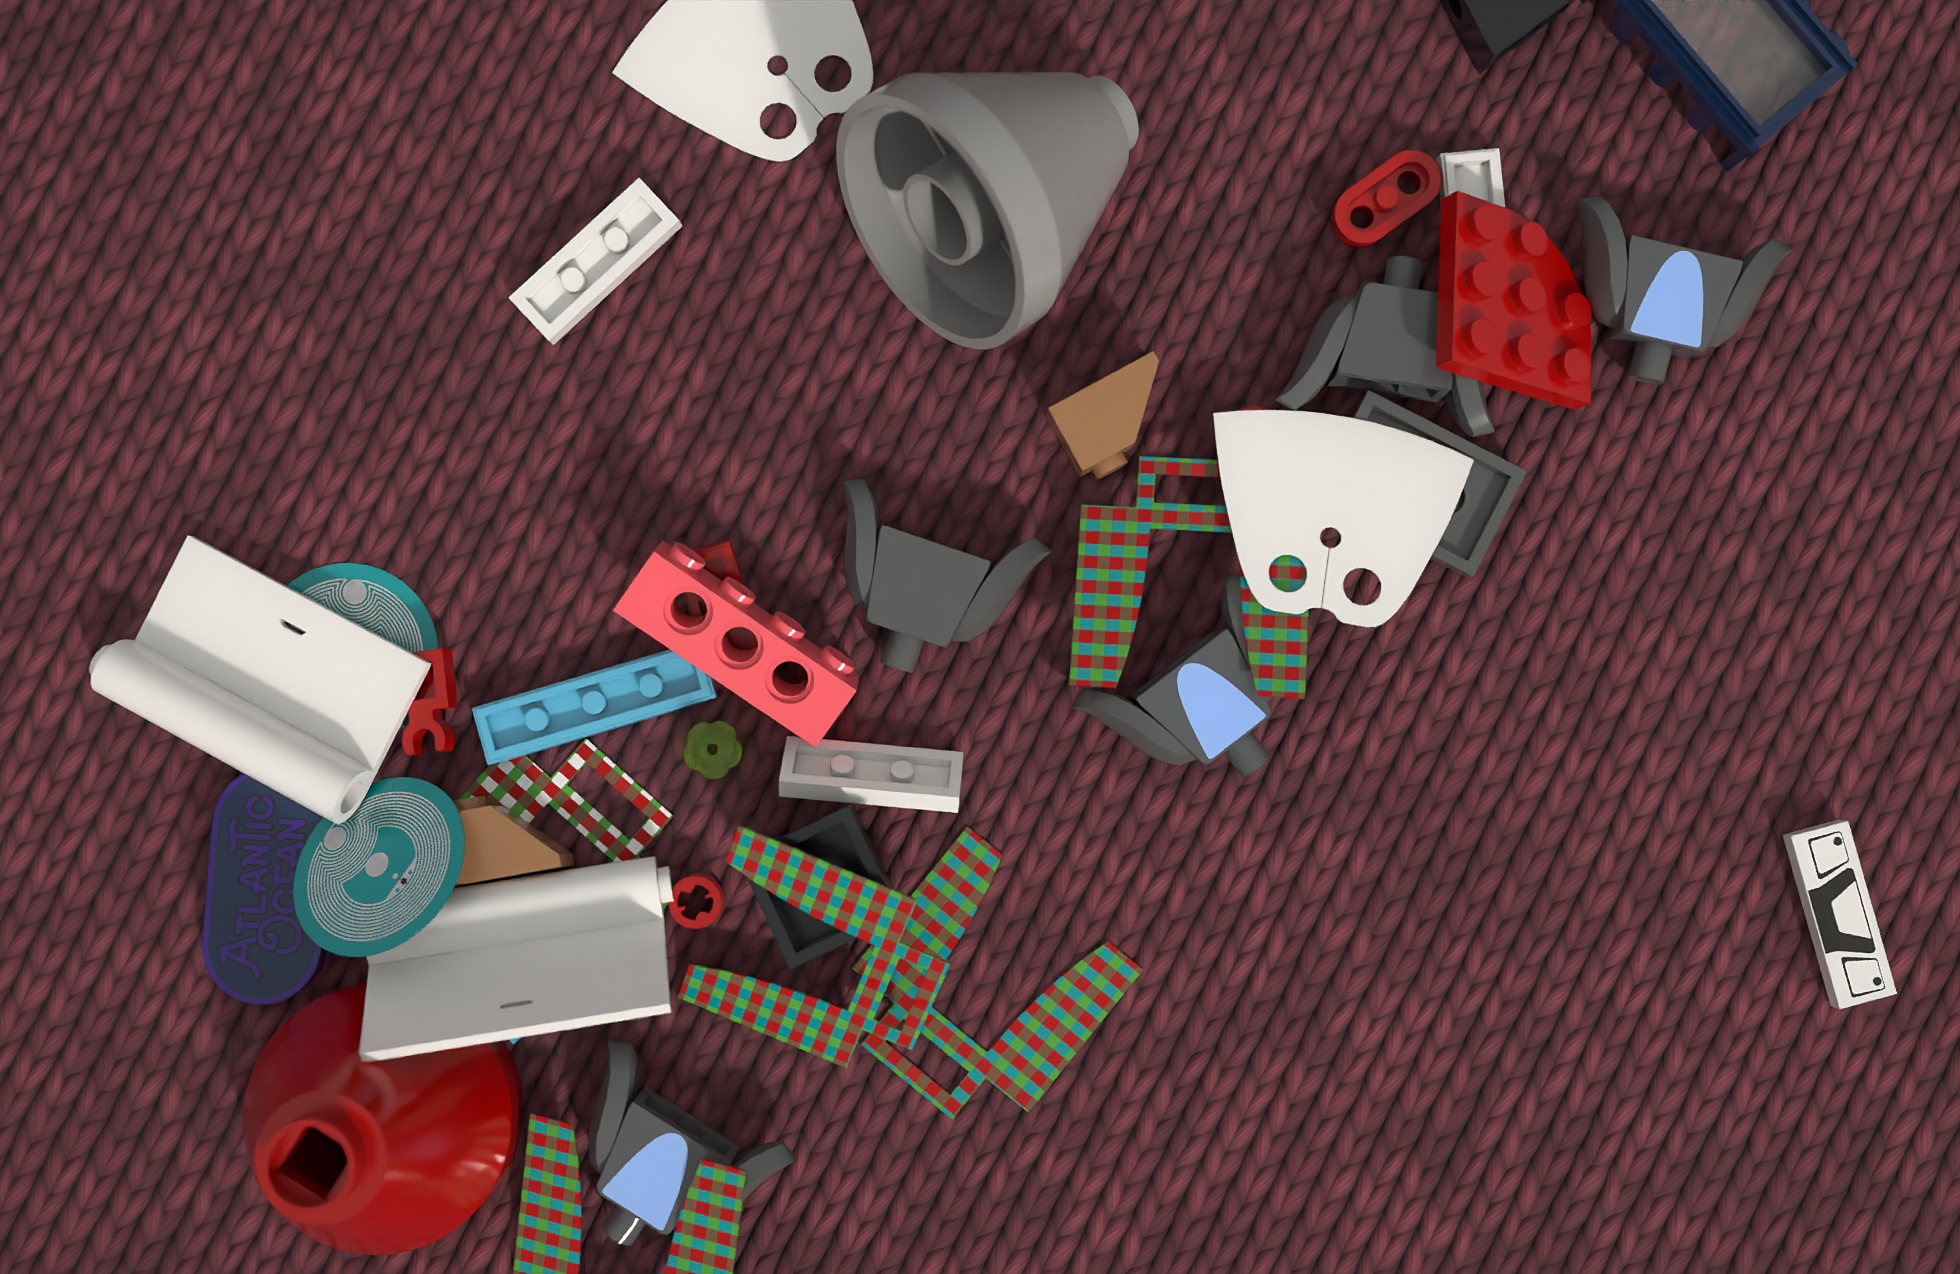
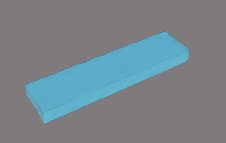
M669 649L472 708L487 765H495L719 697L712 677Z

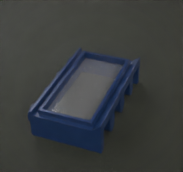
M1580 0V1H1581L1583 4H1585L1588 0ZM1609 0L1621 14L1611 25V31L1615 38L1622 43H1627L1638 34L1660 59L1649 69V76L1657 86L1664 88L1676 78L1698 104L1687 114L1689 124L1696 131L1703 132L1715 123L1736 148L1720 162L1726 171L1750 156L1776 132L1858 65L1849 54V49L1844 39L1838 33L1828 30L1810 9L1809 0Z

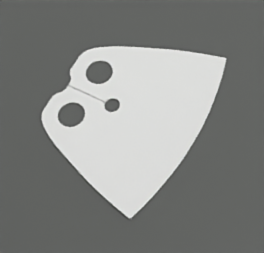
M668 0L635 38L612 72L662 108L695 127L744 152L767 160L780 162L791 160L800 154L815 140L817 127L825 117L833 113H845L852 104L870 92L873 84L871 55L852 0ZM835 55L842 57L848 62L851 67L852 76L846 88L838 92H829L823 90L817 84L814 72L820 60L827 56ZM782 56L787 60L788 69L785 74L776 76L769 72L767 66L770 58ZM773 103L787 104L796 114V128L790 136L784 139L770 138L764 134L760 127L761 113L767 106Z
M1244 410L1213 413L1219 471L1228 517L1242 571L1256 600L1267 609L1295 615L1304 613L1310 608H1321L1322 605V609L1334 613L1336 618L1342 623L1363 627H1376L1389 620L1413 590L1438 545L1455 510L1474 460L1417 435L1350 417L1290 410ZM1332 527L1340 533L1341 541L1335 548H1328L1322 544L1320 534L1325 528ZM1281 555H1292L1303 562L1307 570V578L1305 584L1299 590L1284 592L1278 590L1272 584L1269 578V567L1275 558ZM1366 568L1378 576L1381 582V592L1374 603L1358 605L1346 597L1343 591V582L1345 576L1351 570Z

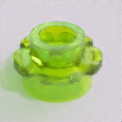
M715 721L713 724L701 722L695 725L687 734L688 742L683 750L684 759L689 768L694 771H700L701 775L705 778L717 779L724 777L730 767H736L742 757V745L736 741L737 733L735 729L723 721ZM712 743L718 746V752L715 755L709 754L707 750L708 746Z

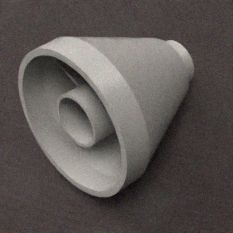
M1074 72L910 73L902 75L862 97L846 111L837 135L836 162L843 199L858 238L876 270L897 298L921 322L949 341L972 349H991L1004 344L1040 320L1052 307L1126 170L1129 151L1136 145L1138 140L1139 126L1136 112L1128 96L1114 81L1101 75H1092L1087 78Z

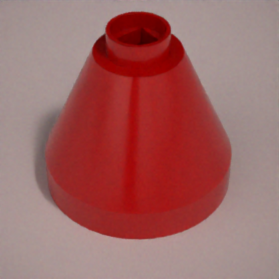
M367 980L345 986L314 1000L297 1011L274 1033L256 1061L248 1082L243 1109V1135L249 1163L257 1183L277 1212L292 1226L317 1242L337 1250L365 1255H389L417 1249L441 1239L465 1222L490 1197L504 1178L518 1146L523 1118V1097L518 1071L504 1040L371 1062L361 1061L359 1052Z

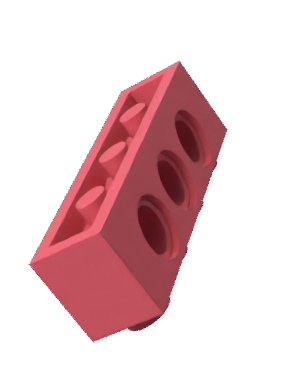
M662 540L613 611L816 747L857 691L860 675L853 671L855 664L836 648L827 645L822 650L803 637L806 633L805 629L788 615L777 611L772 616L754 603L756 596L742 583L730 577H726L724 581H721L703 568L706 564L705 560L691 548L678 542L672 547ZM684 592L698 594L707 605V613L699 617L685 614L678 606L677 595ZM734 627H745L755 634L758 645L751 650H739L730 644L727 638V631ZM786 661L797 662L805 668L808 678L798 684L787 683L779 677L776 667Z

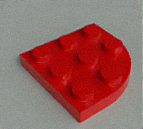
M1458 190L1441 199L1436 368L1572 410L1591 404L1592 341L1590 321L1592 309L1589 301L1582 294L1573 271L1559 249L1549 239L1542 226L1505 207Z

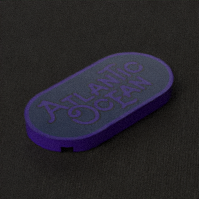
M245 773L237 777L226 787L218 799L213 813L202 951L206 968L211 978L221 990L239 1001L265 1005L283 1001L304 989L322 969L326 959L327 950L313 942L300 925L293 898L294 877L299 857L309 836L323 816Z

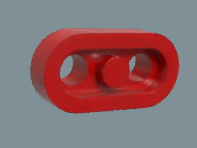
M1417 150L1402 151L1391 157L1346 190L1335 203L1331 212V227L1335 236L1343 244L1357 249L1371 247L1426 208L1436 197L1441 186V173L1437 163L1426 153ZM1398 178H1410L1415 183V193L1406 194L1402 192L1397 184ZM1354 211L1365 213L1369 219V226L1367 228H1357L1352 224L1350 214Z

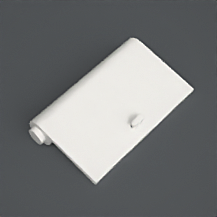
M188 535L136 639L119 640L112 645L103 646L92 658L89 673L91 675L90 684L94 691L326 819L340 824L351 817L363 801L432 663L206 542ZM286 621H287L288 623H290V625H291L293 628L297 629L298 631H300V632H302V633H304V634H301V633H299V632H297V631L291 629L290 627H288V626L286 625Z
M656 856L454 887L450 897L439 913L418 934L391 950L366 956L369 970L359 1052L361 1061L371 1062L671 1013L663 903L674 902L670 867L658 868Z

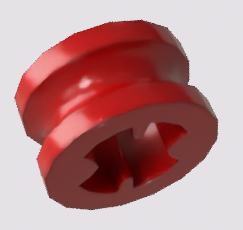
M696 872L686 875L674 885L672 889L674 902H668L670 913L677 923L685 928L700 929L707 927L716 920L723 909L725 896L722 886L715 878L705 873ZM697 885H701L709 891L705 898L712 897L713 899L712 909L702 908L697 916H692L684 910L689 903L681 904V893H691Z

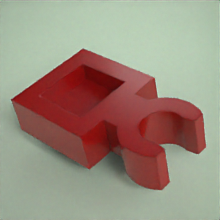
M438 648L412 652L432 663L407 711L406 715H409L410 723L402 735L403 749L406 755H424L422 739L427 731H431L435 737L436 751H452L455 743L454 732L450 725L443 720L442 710L458 708L452 649Z

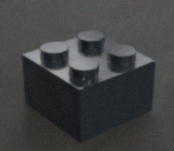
M850 803L775 839L894 889L854 803ZM747 877L790 970L857 938L807 914Z

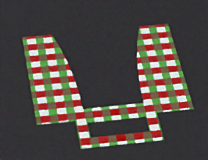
M587 738L584 739L552 777L548 776L525 755L495 765H489L460 798L485 796L487 806H506L529 823L549 804L614 862L641 858L639 856L640 853L673 817L667 809ZM586 763L649 818L630 840L567 785ZM668 902L663 903L664 908L668 905Z

